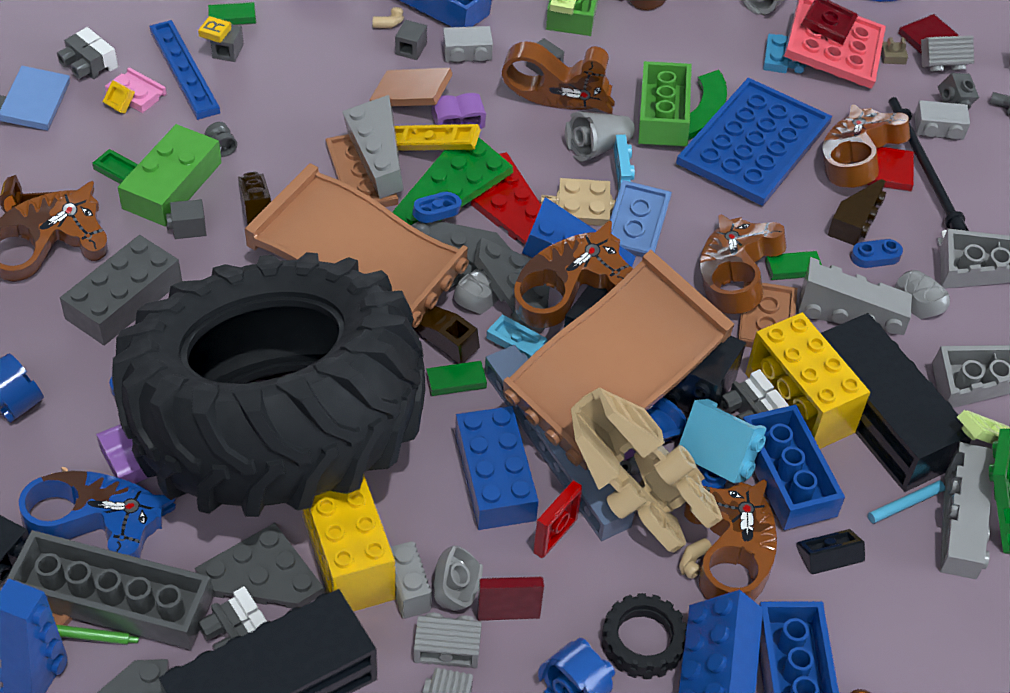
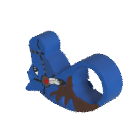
M65 471L42 476L30 482L20 494L19 510L22 525L28 530L29 535L34 530L64 539H71L102 529L106 533L108 550L140 558L145 540L157 529H162V516L176 509V504L173 503L176 499L169 500L165 495H154L135 483L107 474L88 471ZM51 497L64 498L75 504L68 515L54 521L39 520L29 514L34 505Z

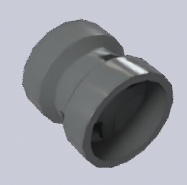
M215 122L209 125L205 131L206 136L219 140L221 157L229 156L236 150L238 146L237 141L224 122Z

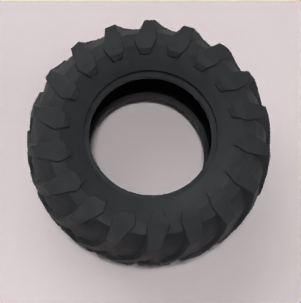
M306 252L298 260L280 261L273 255L259 256L257 264L243 267L224 264L213 267L211 276L205 279L180 281L170 286L167 299L144 304L136 312L135 325L121 330L116 337V356L113 357L112 363L113 390L121 427L126 437L132 439V453L147 478L157 476L158 486L163 495L169 500L188 493L197 497L198 511L210 514L222 504L241 506L245 517H259L264 506L286 503L299 511L312 508L314 496L327 491L348 494L360 489L364 472L389 469L398 461L401 444L414 440L420 429L426 391L422 343L412 327L414 319L411 308L403 291H392L389 277L382 270L363 274L359 272L358 260L348 257L336 263L319 261L318 253ZM292 373L272 380L250 383L273 375Z

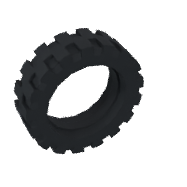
M637 593L635 597L631 595L625 596L622 602L617 601L613 604L611 611H608L605 617L602 631L603 650L606 649V657L610 662L613 661L615 663V668L620 672L623 670L628 672L630 677L643 676V679L647 680L652 679V676L656 675L658 678L663 677L668 670H674L677 667L678 661H681L683 657L687 624L682 621V613L679 610L676 611L673 608L674 605L668 600L666 602L660 600V596L652 595L650 597L646 596V593ZM635 617L654 619L662 624L669 633L670 645L665 651L657 655L645 656L634 653L619 638V627L623 622Z

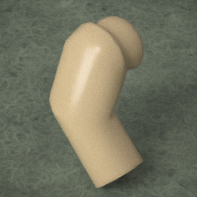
M393 7L391 15L388 17L373 16V28L395 27L404 19L403 9Z
M703 538L685 548L679 564L682 575L686 574L690 579L698 576V571L701 568L700 565L696 564V561L699 557L705 555L712 546L708 539Z

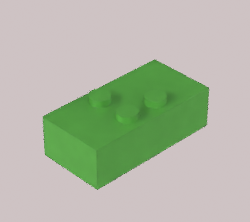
M549 0L546 30L591 36L598 0H576L573 15L550 11L551 0Z
M644 61L638 144L688 145L692 64Z
M175 124L117 187L122 209L166 227V214L171 213L170 202L189 201L222 163L219 140Z

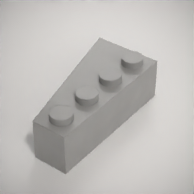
M960 442L944 475L945 491L943 496L940 572L977 579L981 570L986 569L988 566L990 554L989 551H986V546L990 536V527L988 525L993 483L989 479V465L995 462L993 448Z

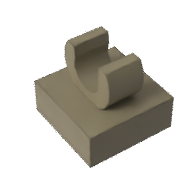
M889 37L887 42H883L881 49L883 64L907 63L908 55L905 38H901L900 42H893V38Z

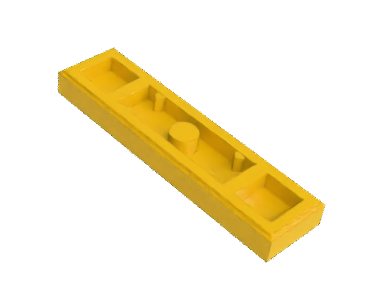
M478 124L395 126L398 151L474 150L481 131Z

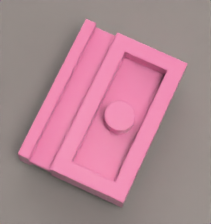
M130 67L127 69V73H121L113 79L135 91L129 106L141 113L158 102L161 95L165 96L167 94L165 86ZM111 82L105 85L106 93Z

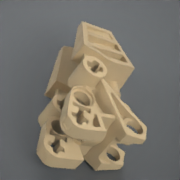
M601 388L585 395L571 408L575 441L598 489L600 490L608 483L616 489V491L607 496V502L617 517L624 519L637 510L640 519L648 530L669 552L673 553L686 545L678 519L669 513L673 509L687 502L690 505V511L707 528H711L722 520L721 512L713 494L703 488L701 481L705 477L697 468L691 454L682 445L668 452L662 446L664 444L662 430L644 408ZM629 449H633L636 452L634 453V458L642 476L639 484L620 465V462L625 459L624 454Z

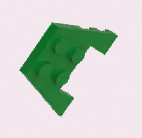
M1000 429L998 441H993L995 463L989 465L990 482H994V499L997 504L1003 553L1010 554V429Z

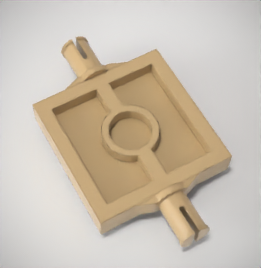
M560 178L557 196L541 194V205L546 197L587 225L603 226L606 222L610 221V214L616 202L610 194V181Z

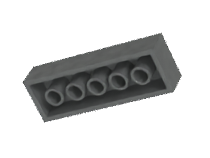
M34 530L31 531L6 581L9 578L44 591L52 613L68 615L73 619L190 650L200 630L198 622L205 618L214 597L210 576Z

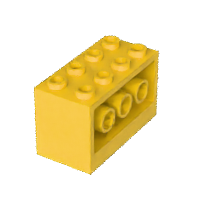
M803 312L756 331L745 372L748 378H750L752 372L760 369L789 406L796 404L820 449L854 434L870 391Z
M363 476L360 489L351 493L327 491L314 496L312 508L302 510V515L327 592L331 593L340 589L353 612L396 600L395 559L365 476Z

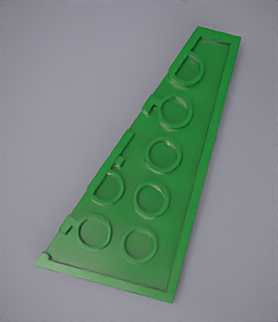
M479 137L474 150H444L392 213L409 225H413L418 222L412 214L414 202L419 198L441 192H451L459 196L462 201L461 207H463L513 173V166Z

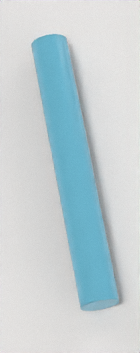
M940 480L869 512L868 519L873 524L945 491V485Z

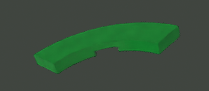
M720 70L698 76V84L702 90L703 97L699 105L690 113L688 140L693 139L727 101V85Z

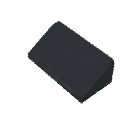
M851 529L796 543V547L811 574L865 561V542Z

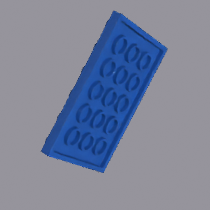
M748 77L677 156L676 164L763 206L829 126L832 116Z

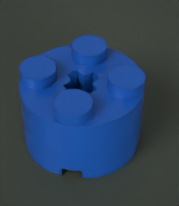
M10 353L0 358V412L9 423L44 399L38 385L34 380H30L26 374V369Z
M578 638L576 641L567 643L542 663L538 669L539 681L544 679L548 687L544 690L545 693L612 692V677L615 676L613 666L607 660H602L584 638Z

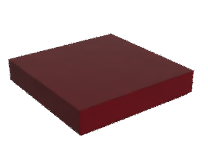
M814 0L801 25L843 45L858 14L830 0Z
M935 14L902 26L898 32L919 53H921L922 39L960 36Z
M543 577L479 579L478 621L540 619L544 592Z

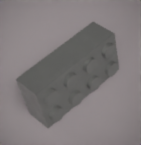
M139 234L60 297L65 319L105 346L121 330L136 320V312L146 303L159 301L169 293L170 286L182 281L179 259Z

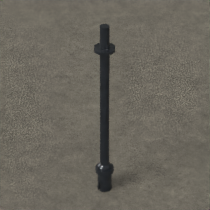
M896 97L890 98L888 103L893 113H905L910 121L912 118L911 111L906 108L902 109ZM909 122L910 139L908 142L947 215L944 219L945 225L949 229L969 231L965 224L964 214L955 210Z

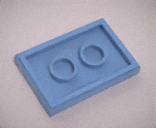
M21 66L0 109V121L48 131L70 83V75Z
M622 180L610 219L612 221L611 234L620 239V246L640 257H643L650 249L655 253L672 192Z

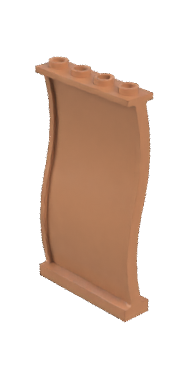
M311 163L245 228L246 245L253 250L260 247L286 260H298L306 252L318 253L319 261L336 263L350 257L358 260L359 272L363 274L382 270L389 277L392 291H403L412 311L414 319L412 327L414 328L420 324L425 312L428 309L434 308L443 291L447 292L451 288L455 277L458 274H463L469 264L467 259L468 247L463 245L458 249L424 234L356 188L321 174L318 167Z
M650 249L643 256L641 262L609 293L544 344L510 378L506 377L503 380V395L511 405H518L524 411V416L532 425L536 426L538 424L545 431L546 438L553 445H560L566 451V457L575 466L580 465L584 470H587L588 466L575 441L571 408L585 395L601 388L648 410L691 373L721 342L723 343L731 336L734 323Z

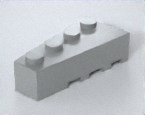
M389 95L342 111L347 133L379 198L381 199L403 191L394 117Z
M948 229L940 246L941 286L945 289L1010 283V236Z
M810 257L800 291L798 314L803 312L810 319L842 324L869 313L875 321L880 323L885 332L905 334L911 319L912 294L883 283H878L877 285L869 283L866 280L867 277L858 274L855 277L842 273V268L834 265L828 268L820 265V260Z
M1010 345L941 346L932 362L938 392L953 408L1010 394Z

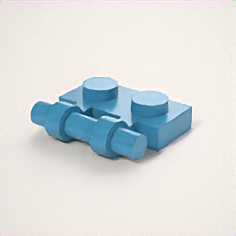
M768 33L763 70L786 73L787 68H793L796 73L800 74L804 71L806 64L784 57L789 36Z

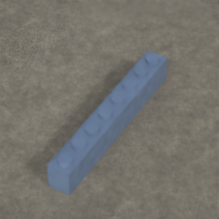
M516 345L488 355L485 359V375L507 407L513 405L503 395V380L506 377L510 378L528 360V357L524 353L521 354ZM518 405L513 406L516 420L564 489L573 480L582 485L579 510L602 542L631 528L635 511L624 519H620L608 505L607 496L616 491V489L608 483L599 490L589 468L584 470L580 465L575 466L566 457V451L560 445H553L546 438L545 431L538 424L536 426L532 425L524 416V411Z

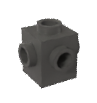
M951 73L937 86L944 103L965 104L970 109L972 104L979 98L970 74Z

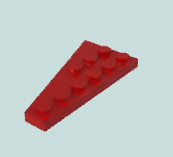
M504 152L499 155L513 166V173L473 199L471 206L497 227L502 226L505 228L512 239H518L525 245L541 204L508 153Z

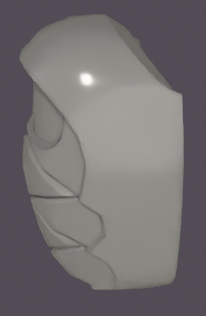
M477 268L472 273L465 275L459 281L454 291V300L460 306L480 315L489 310L499 298L489 285L492 281L485 271L480 272Z
M919 270L907 271L898 278L895 288L912 294L911 313L921 320L942 314L949 307L950 296L948 292L937 281Z
M457 545L448 547L440 555L435 568L433 585L436 602L452 611L470 606L479 589V579L482 578L483 565L464 548Z

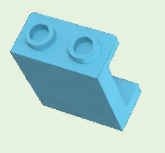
M709 399L695 400L679 445H682L691 454L697 465L732 483L747 481L755 471L756 464L754 461L757 453L761 451L765 444L766 437L764 435L767 428L762 425L754 426L717 408L718 403Z

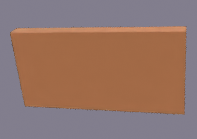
M349 135L325 138L326 147L337 180L356 188L384 207L398 205L396 193L381 199L379 198Z

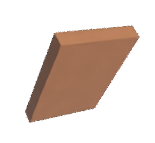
M451 68L387 70L369 101L389 95L391 106L436 105L453 75Z
M744 282L743 288L748 286L750 283ZM762 282L763 298L761 302L752 310L740 313L738 339L746 342L745 347L752 348L756 331L795 316L797 288Z

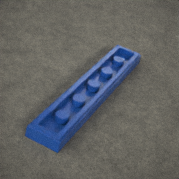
M169 20L150 25V33L196 119L199 120L220 114V107L173 21Z

